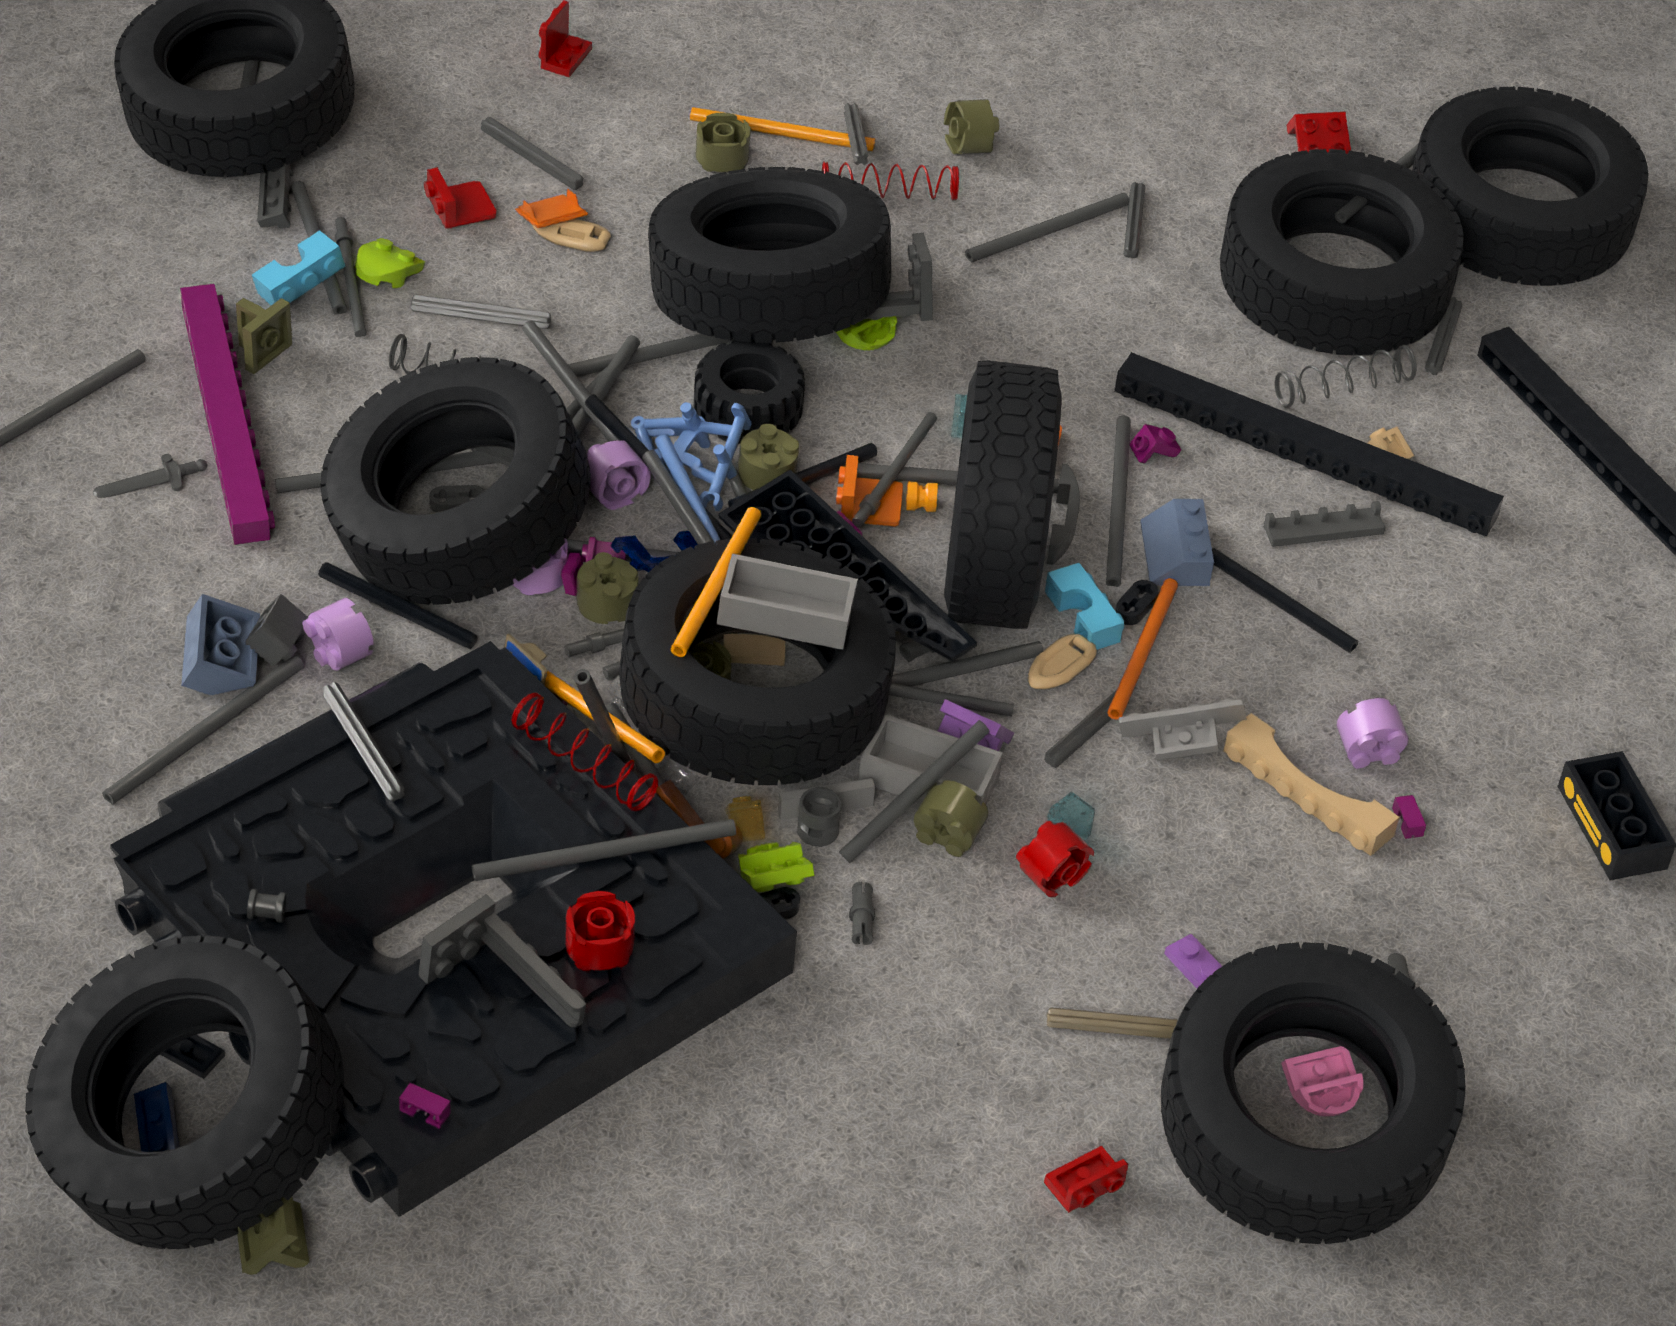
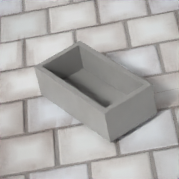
M732 554L720 596L717 624L843 650L858 579Z
M884 714L878 731L861 756L859 780L872 778L875 788L900 795L959 738ZM976 744L937 781V785H941L945 780L961 783L977 794L975 799L980 805H982L983 801L987 804L999 779L1003 752ZM927 790V791L917 800V802L922 803L923 799L925 798V796H926V794L928 793L929 790Z

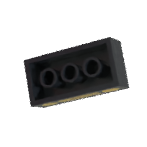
M1623 751L1566 761L1557 787L1609 880L1667 870L1676 848V843Z

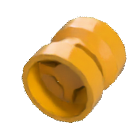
M908 481L906 510L915 511L918 508L924 507L926 512H936L938 483H927L923 487V485H919L917 482Z

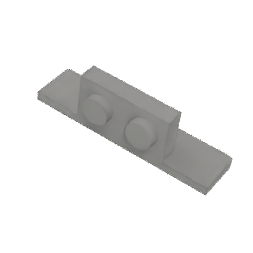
M1225 699L1219 703L1205 705L1197 703L1178 709L1163 708L1157 712L1131 713L1118 718L1122 737L1153 734L1156 760L1219 752L1215 724L1247 720L1242 699Z

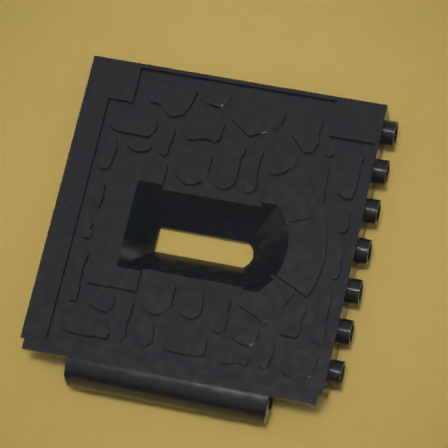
M491 641L435 671L426 664L417 663L349 700L404 787L403 792L405 793L402 799H397L394 802L388 800L331 709L158 802L159 819L110 844V849L116 855L113 859L120 872L124 889V896L115 900V908L121 922L132 935H137L145 930L154 940L152 944L157 948L158 942L173 938L181 940L182 937L198 935L204 938L205 935L219 936L245 942L265 952L290 972L327 1019L338 1042L344 1065L342 1066L344 1069L341 1112H338L340 1118L334 1136L329 1135L331 1142L325 1154L331 1156L341 1151L352 1163L349 1166V1174L360 1195L370 1203L382 1197L398 1217L792 974L794 969L797 931L705 841L499 877L513 892L495 902L494 913L502 921L510 923L516 935L525 944L532 945L539 957L548 966L554 967L559 972L562 980L571 989H576L583 996L586 1009L583 1023L577 1027L568 1026L487 944L482 946L471 959H463L456 964L447 976L436 978L429 984H426L419 976L422 945L400 958L384 956L375 949L373 945L374 937L474 881L472 865L689 827L656 794L643 809L631 811L627 805L620 803L617 799L616 785L604 789L597 787L594 783L593 769L581 773L575 771L571 766V753L560 757L554 756L549 751L548 738L534 741L527 736L526 729L516 730L512 725L513 712L525 696L534 692L544 697V704L538 718L528 727L532 737L542 738L547 736L555 719L561 713L566 712L567 717L564 724L551 736L550 745L555 753L563 754L570 751L576 737L583 729L588 727L506 648L499 650ZM537 697L529 700L521 709L516 723L518 726L526 722L528 712L532 704L538 699ZM536 704L535 707L533 708V710H532V712H531V714H530V717L533 715L534 711L536 710L537 704ZM564 715L558 720V722L556 723V725H555L553 731H554V730L558 727V725L561 723V721L563 720ZM590 729L584 743L573 752V763L576 768L581 770L594 766L600 751L606 746ZM586 731L581 735V737L579 738V740H578L576 746H577V745L581 742V740L584 738V736H585V734H586ZM609 748L603 752L599 761L605 756ZM612 751L596 767V780L603 786L615 783L623 767L626 765ZM629 767L626 768L623 775L628 771ZM632 770L619 783V797L626 802L632 787L640 779ZM645 783L637 790L633 800L638 799L649 789ZM646 796L641 800L633 803L632 806L635 807L638 804H640L646 798ZM251 889H258V892L263 894L279 895L280 892L287 893V905L283 923H278L273 918L255 916L254 920L247 918V907ZM594 891H607L616 894V899L624 903L626 900L632 906L635 913L634 948L627 965L609 970L582 971L576 967L575 961L569 956L566 949V914L569 907L571 906L572 908L577 903V898L583 894ZM229 1032V1038L234 1050L244 1063L250 1065L251 1049L248 1037ZM409 1083L450 1100L451 1114L440 1129L426 1123V1119L430 1114L424 1115L425 1111L419 1110L413 1117L399 1110V1097Z

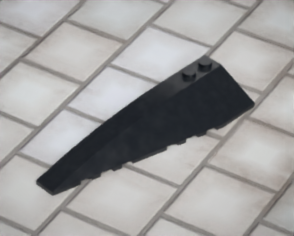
M791 470L781 474L718 514L719 519L735 532L747 509L750 507L757 508L761 512V518L750 538H757V543H760L761 539L779 541V546H782L783 542L802 546L801 551L808 548L823 554L822 559L828 556L841 563L842 568L846 566L859 575V580L863 579L874 590V593H877L889 612L894 630L950 661H955L977 646V642L953 619L949 618L940 607Z

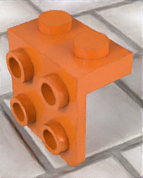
M847 455L846 467L840 466L838 484H844V486L837 487L836 504L842 505L841 513L852 522V519L860 509L861 501L867 494H871L880 480L858 478L859 456ZM894 481L880 500L881 505L874 515H870L864 524L893 527L900 524L903 484L901 482Z

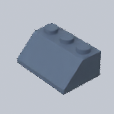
M1173 499L1141 519L1140 524L1149 581L1156 584V586H1162L1164 580L1168 578L1176 580L1178 586L1210 585L1214 559L1203 499Z
M202 594L187 616L181 686L208 695L254 686L256 683L257 653H255V649L250 648V645H246L245 641L260 618V613Z

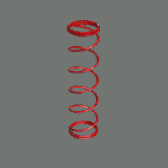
M823 162L822 164L824 174L829 172L828 162ZM847 162L843 163L838 175H841L844 165H847L851 180H854L849 164ZM869 163L866 167L861 181V184L863 185L868 168L872 166L876 175L880 196L884 198L885 193L888 189L892 172L894 168L897 166L901 174L905 196L907 199H909L911 192L913 191L918 171L921 167H923L926 173L931 198L934 200L936 198V193L938 192V188L944 170L948 168L951 173V199L952 201H956L958 198L959 191V168L958 166H953L951 169L948 165H946L942 169L937 182L934 196L932 192L928 171L923 164L917 168L914 174L909 196L907 193L902 169L898 164H895L890 170L887 183L885 186L884 195L882 194L876 167L872 163Z
M534 692L525 696L518 703L512 715V725L516 730L526 729L527 736L534 741L548 738V748L554 756L560 757L571 753V766L575 771L581 773L593 769L594 783L597 787L604 789L616 785L617 799L620 803L627 805L631 811L643 809L652 800L658 788V778L656 775L649 773L642 776L629 792L627 802L623 801L618 793L619 783L633 769L634 760L626 763L615 783L607 786L600 785L595 776L596 767L609 755L612 749L611 744L603 747L594 766L584 770L578 769L573 763V752L584 743L588 737L589 729L585 728L579 733L570 751L563 754L555 753L550 745L551 736L564 724L567 717L566 712L561 713L555 719L547 736L535 738L530 735L528 727L538 718L544 704V697ZM537 697L538 699L532 704L528 712L526 722L518 726L516 723L521 709L529 700ZM537 704L536 710L534 711L533 715L530 717V714H531L533 708H534L535 705ZM564 715L563 720L561 721V723H560V724L558 725V727L553 731V729H554L556 723L558 722V720ZM586 731V734H585L584 738H583V739L581 740V742L576 746V744H577L579 738H580L581 735ZM609 747L605 756L599 761L603 752ZM631 764L628 771L623 775L626 768ZM653 778L651 787L638 799L633 800L640 786L648 779ZM646 796V798L640 804H638L635 807L632 806L633 803L641 800Z

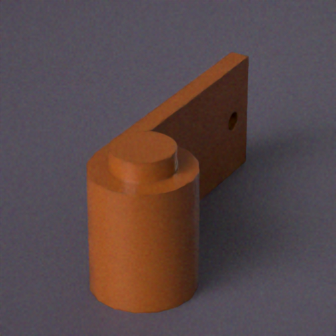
M671 779L658 786L656 792L659 797L689 827L705 824ZM735 825L736 835L705 841L722 859L736 852L742 844V832L737 825Z

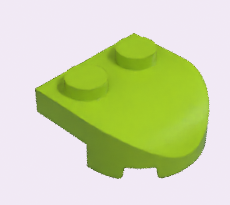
M379 238L376 241L363 244L359 248L355 262V268H357L356 275L360 279L376 286L379 285L380 281L391 283L392 288H400L404 285L407 276L417 274L423 270L425 261L415 257V254L409 250H402L394 246L392 241Z
M883 317L878 320L864 319L855 325L850 324V327L840 330L836 334L842 342L850 347L860 350H875L887 345L893 339L897 317Z
M777 842L761 844L748 848L747 855L738 854L741 877L756 892L770 891L774 889V885L786 883V885L801 884L805 882V878L815 876L813 863L803 857L802 846L797 842H792L790 845L779 847Z

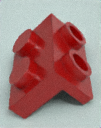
M1100 1146L1046 1174L1044 1184L1069 1213L1078 1207L1085 1208L1089 1206L1097 1197L1107 1192L1113 1193L1119 1190L1125 1183L1129 1164L1125 1159L1115 1162L1103 1146Z

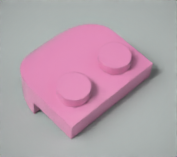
M1342 1046L1285 1059L1281 1063L1293 1098L1301 1107L1315 1115L1336 1116L1346 1113L1355 1106L1360 1093L1363 1091L1362 1073H1356L1349 1050Z

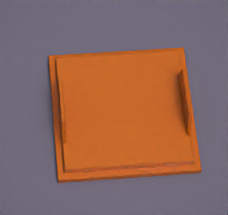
M567 189V197L562 194L529 204L524 200L523 205L515 209L518 214L536 228L588 215V212L579 206L576 194Z

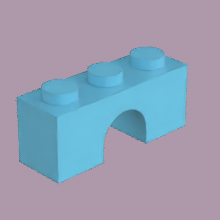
M319 230L297 245L302 259L298 264L282 266L273 260L252 274L257 293L270 305H273L280 298L291 303L346 267L339 245Z
M1080 563L1048 572L1045 593L1059 612L1067 609L1081 610V612L1077 613L1075 634H1080L1090 643H1094L1097 650L1121 642L1124 629V620L1121 614L1116 613L1110 605L1106 594L1099 590L1094 583L1092 575L1087 573Z

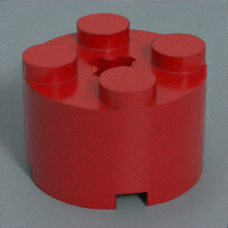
M1049 820L1039 827L1037 836L1031 843L1018 851L1016 859L1020 862V869L1048 897H1056L1058 895L1055 891L1066 883L1072 887L1086 875L1092 865L1088 858L1090 855L1094 856V850L1068 824L1064 822L1054 824Z
M607 891L589 892L577 898V903L572 908L570 906L566 914V949L569 956L575 961L576 967L582 971L609 970L628 964L629 957L634 948L635 913L632 906L626 900L624 903L616 899V894Z

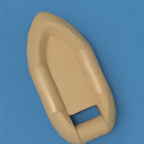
M571 219L542 228H536L532 225L534 230L544 239L557 245L582 251L596 252L604 250L611 238V234L606 228L579 219Z
M1069 634L1059 638L1033 661L1028 673L1029 685L1034 689H1050L1068 683L1092 663L1097 652L1095 644L1090 643L1080 634ZM1075 645L1076 647L1084 651V653H1080L1079 651L1074 649L1073 646Z

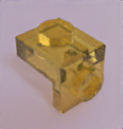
M751 796L733 798V803H729L726 806L725 812L729 819H733L735 825L740 828L743 836L742 842L764 840L765 830L761 800L752 801Z

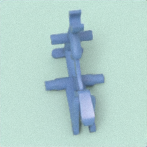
M685 402L680 406L683 417L644 419L642 416L634 417L631 420V426L635 430L637 438L649 450H655L664 466L666 463L659 449H654L651 437H659L663 434H667L669 437L679 436L673 446L682 464L691 469L694 477L711 484L709 491H704L699 496L703 506L706 508L707 503L714 500L713 506L715 510L720 511L723 507L720 492L725 478L731 479L737 475L732 459L743 429L749 430L752 424L744 407L738 403L732 405L731 411L735 417L732 425L705 421L702 417L698 416L696 410L689 402ZM708 434L728 436L725 446L718 444L713 448V452L719 462L715 472L704 468L699 458L687 453L694 441L701 448H709L711 442Z

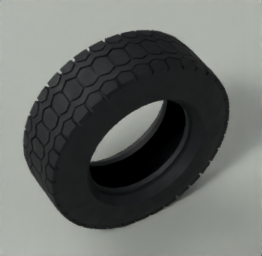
M158 0L155 2V5L151 4L141 12V15L138 14L130 22V26H127L122 33L115 50L114 67L125 119L135 142L154 160L156 159L158 162L182 172L188 170L190 174L204 176L207 173V176L224 177L226 173L227 177L244 176V172H247V175L264 172L263 168L270 171L283 167V162L288 165L301 159V156H308L316 151L317 147H322L331 137H334L346 122L354 103L355 82L346 32L337 11L326 0ZM253 60L287 66L273 77L243 88L202 90L184 85L207 70L234 62Z
M1515 86L1499 87L1498 90L1496 87L1481 89V91L1475 90L1455 97L1450 102L1448 101L1440 106L1430 116L1419 139L1412 171L1418 173L1419 178L1424 177L1431 182L1434 188L1437 187L1455 208L1463 230V250L1460 265L1464 263L1463 267L1479 273L1481 270V275L1498 279V276H1500L1501 281L1516 284L1520 280V284L1537 286L1538 282L1540 286L1557 285V282L1559 285L1575 283V280L1577 282L1583 281L1605 272L1606 269L1608 270L1616 264L1628 249L1637 227L1648 184L1646 158L1643 151L1640 150L1641 147L1637 141L1611 116H1606V113L1594 106L1589 108L1590 104L1576 98L1574 101H1571L1572 97L1560 93L1553 95V91L1538 88L1537 92H1534V88L1518 87L1517 90ZM1492 169L1530 171L1561 183L1578 197L1560 201L1524 198L1491 185L1477 173Z
M1326 149L1310 150L1309 153L1307 150L1293 152L1291 156L1285 154L1276 157L1274 160L1271 159L1252 170L1240 182L1232 197L1220 254L1222 282L1232 302L1235 303V306L1244 315L1247 314L1249 320L1257 326L1261 325V329L1273 336L1278 334L1277 338L1293 344L1297 341L1296 346L1310 350L1316 347V351L1333 354V350H1336L1337 355H1353L1354 351L1356 355H1371L1374 351L1376 353L1378 350L1389 352L1392 348L1396 350L1399 346H1408L1409 343L1412 344L1423 338V336H1426L1438 325L1444 316L1453 294L1463 250L1461 221L1453 205L1437 187L1434 188L1431 182L1424 177L1419 178L1418 173L1407 167L1402 170L1403 165L1387 160L1385 163L1384 158L1369 154L1368 157H1365V153L1350 150L1346 154L1345 150L1329 149L1328 153ZM1360 196L1367 199V204L1345 223H1339L1336 220L1335 213L1352 198ZM1309 233L1347 235L1376 246L1388 254L1396 263L1365 269L1334 266L1303 254L1286 240Z
M765 167L748 168V171L745 169L729 171V174L723 172L710 175V178L698 179L673 191L655 207L650 217L648 240L651 285L655 302L671 320L679 325L682 324L683 327L692 331L697 330V333L710 337L715 335V338L730 341L734 338V341L750 343L752 340H755V343H772L773 340H776V343L790 342L793 341V338L799 341L814 338V335L820 337L833 333V330L838 332L848 328L850 324L855 325L864 320L865 317L870 316L886 300L890 290L891 225L887 207L882 199L872 190H869L868 187L849 178H841L837 174L829 172L824 174V171L813 169L805 171V168L789 167L787 170H785V167H768V170H765Z
M478 357L461 358L460 362L458 359L440 362V367L435 363L420 368L419 374L415 370L400 377V383L395 380L380 389L381 395L378 392L364 402L365 408L359 406L349 417L350 422L346 421L337 433V437H334L328 449L329 454H326L320 482L322 502L331 526L351 561H353V564L368 582L409 602L430 605L431 602L433 605L451 604L452 600L454 603L471 601L473 595L478 599L494 594L493 588H496L497 592L513 585V579L519 582L534 572L532 567L538 569L551 558L549 553L554 555L563 546L565 539H568L576 528V522L580 521L585 505H587L591 481L588 457L561 397L544 377L532 369L519 363L516 364L513 361L481 357L480 360ZM481 446H502L514 451L510 466L491 487L474 499L458 507L432 514L413 515L398 510L401 498L408 487L419 475L440 460L455 453Z
M984 360L978 361L977 368L969 382L944 588L948 617L956 622L1011 629L1028 628L1030 617L1039 597L1056 471L1062 394L1058 381V370Z
M749 538L740 554L742 556L858 579L843 650L718 625L717 617L721 589L684 657H677L671 652V646L731 539L716 540L715 545L711 541L695 545L694 549L689 547L677 552L675 556L671 555L659 563V566L656 565L636 587L629 603L625 618L619 667L623 703L636 728H639V732L664 749L666 756L670 754V759L684 767L690 763L689 769L707 776L709 772H712V778L730 782L733 777L735 778L734 783L754 785L755 780H757L758 785H778V780H780L781 785L800 783L801 778L804 782L822 776V773L827 775L840 769L841 765L845 766L865 750L878 731L886 711L895 667L896 636L892 619L887 608H885V604L863 579L859 580V575L846 566L842 568L841 563L828 556L822 559L823 554L805 548L804 551H801L802 546L786 542L779 546V541L761 539L760 543H757V538ZM732 633L761 634L782 639L807 651L817 659L824 672L812 681L796 686L781 688L749 686L733 682L707 670L694 658L690 650L701 641L719 635Z
M198 935L182 937L181 940L173 938L158 942V948L151 944L134 951L135 958L128 954L111 964L112 971L106 967L90 979L93 985L90 987L85 984L71 998L74 1004L72 1005L67 1002L56 1016L55 1021L58 1025L51 1023L41 1041L44 1046H39L32 1063L35 1069L30 1070L27 1084L29 1092L26 1093L25 1112L27 1113L28 1134L30 1135L35 1154L53 1182L98 1225L126 1241L151 1248L187 1249L190 1248V1245L195 1248L213 1244L214 1238L217 1241H222L239 1234L238 1227L244 1232L261 1222L260 1214H263L266 1218L284 1205L281 1200L282 1197L289 1200L303 1186L299 1180L300 1178L307 1181L319 1164L315 1157L323 1158L331 1142L329 1135L334 1136L340 1118L338 1112H341L344 1097V1069L342 1067L344 1065L338 1042L327 1019L290 972L271 956L250 944L248 945L245 942L231 938L226 939L225 937L205 935L204 938ZM205 1032H233L248 1037L251 1049V1063L247 1081L236 1104L217 1126L197 1140L176 1149L161 1152H143L125 1147L122 1135V1116L127 1097L136 1079L158 1055L185 1038Z
M1299 942L1278 944L1277 950L1272 945L1256 949L1253 954L1248 952L1233 959L1232 963L1229 961L1217 969L1213 975H1210L1197 988L1183 1008L1172 1033L1161 1084V1114L1165 1136H1167V1142L1173 1157L1176 1158V1163L1185 1177L1189 1178L1190 1184L1202 1197L1207 1195L1206 1201L1222 1214L1227 1210V1217L1244 1227L1247 1223H1251L1249 1229L1269 1236L1272 1232L1276 1239L1295 1242L1297 1237L1299 1238V1243L1321 1244L1322 1239H1324L1325 1244L1346 1242L1348 1238L1350 1241L1370 1236L1372 1232L1375 1234L1392 1226L1393 1223L1398 1222L1409 1214L1433 1188L1444 1169L1462 1120L1466 1089L1465 1069L1460 1048L1457 1046L1458 1042L1450 1025H1447L1446 1018L1437 1005H1433V1000L1420 987L1414 989L1415 982L1400 971L1393 975L1395 972L1394 967L1379 959L1371 963L1373 956L1354 949L1350 955L1348 954L1349 948L1328 944L1327 950H1325L1324 943L1303 942L1302 948H1300ZM1292 1036L1325 1039L1351 1051L1373 1071L1385 1093L1388 1105V1119L1372 1135L1352 1145L1330 1149L1296 1145L1268 1131L1249 1113L1238 1093L1234 1069L1249 1052L1271 1040Z

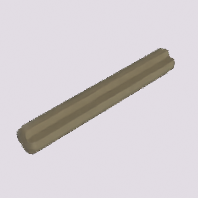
M1053 1007L1049 1008L1047 1012V1026L1051 1028L1171 1039L1178 1021L1177 1019Z

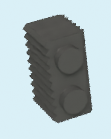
M280 594L264 609L245 643L250 645L251 649H255V653H259L260 657H264L265 661H268L272 666L281 659L287 661L298 648L294 644H297L306 634L302 623L308 619V616L285 596Z

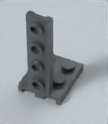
M913 233L912 245H908L909 262H912V269L908 270V281L912 290L889 292L882 305L870 316L865 317V319L878 320L883 317H908L913 314H919L921 321L933 320L932 258L924 233Z
M487 894L423 937L419 976L426 984H429L436 978L447 976L456 964L463 959H471L482 946L487 944L568 1026L577 1027L583 1023L586 1009L583 996L576 989H571L562 980L559 972L554 967L548 966L539 957L532 945L525 944L516 935L510 923L502 921L494 913L495 902Z

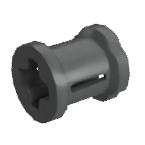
M251 889L247 907V918L253 920L255 916L276 919V922L283 923L287 905V893L280 892L279 895L259 893L258 889Z

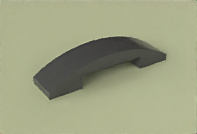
M1063 463L1056 503L1067 504L1065 526L1057 524L1052 526L1047 564L1049 565L1056 563L1069 548L1075 535L1080 507V491L1076 477L1069 465Z

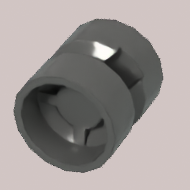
M815 787L808 789L802 794L799 804L797 833L806 844L822 847L830 845L836 840L839 834L841 799L833 790L825 787Z

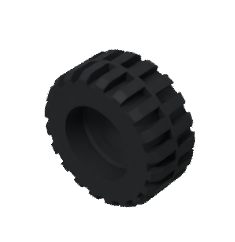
M734 340L728 345L723 343L718 345L716 350H710L697 365L693 406L698 416L707 422L732 425L735 418L731 411L732 405L734 403L741 404L752 424L749 430L743 429L738 444L741 443V440L747 433L759 429L763 424H772L777 429L789 433V429L793 430L796 427L803 413L804 371L791 354L787 355V351L780 346L777 348L773 347L772 343H755V340H752L751 343ZM755 389L764 393L744 394L734 390ZM718 435L719 438L725 441L728 438V436Z

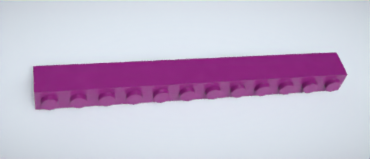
M215 284L180 288L182 311L234 545L271 540L270 529L275 528L274 515L272 510L267 511V508H270L268 490H262V487H265L263 469H257V467H261L259 450H253L252 448L256 447L254 429L248 430V427H251L249 409H243V407H247L245 390H239V388H242L240 370H234L238 368L236 351H230V349H233V339L231 332H226V330H229L227 313L221 314V312L225 311L223 295H217Z

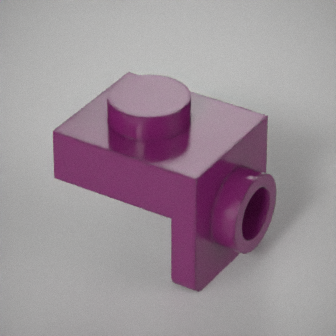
M1145 424L1129 444L1140 463H1146L1154 452L1168 457H1177L1181 452V448L1175 440L1176 436L1170 429L1165 427L1159 428L1149 424Z

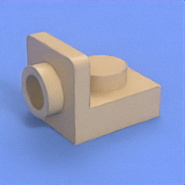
M1397 426L1387 431L1383 427L1369 436L1371 440L1367 444L1409 460L1414 456Z

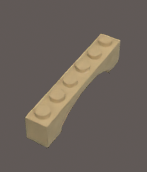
M1249 714L1246 717L1247 720H1242L1227 732L1224 752L1227 753L1232 761L1241 763L1256 778L1263 779L1272 785L1281 796L1290 798L1300 805L1305 813L1317 817L1325 823L1329 830L1338 832L1349 840L1354 848L1363 850L1372 856L1394 837L1399 816L1375 799L1372 802H1365L1349 798L1309 778L1294 766L1280 750L1274 740L1275 729L1254 714Z

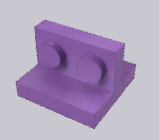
M946 699L940 709L945 716L938 732L960 738L980 720L987 726L990 732L977 744L997 751L1000 750L1003 742L1009 744L1014 735L1012 731L1001 724Z

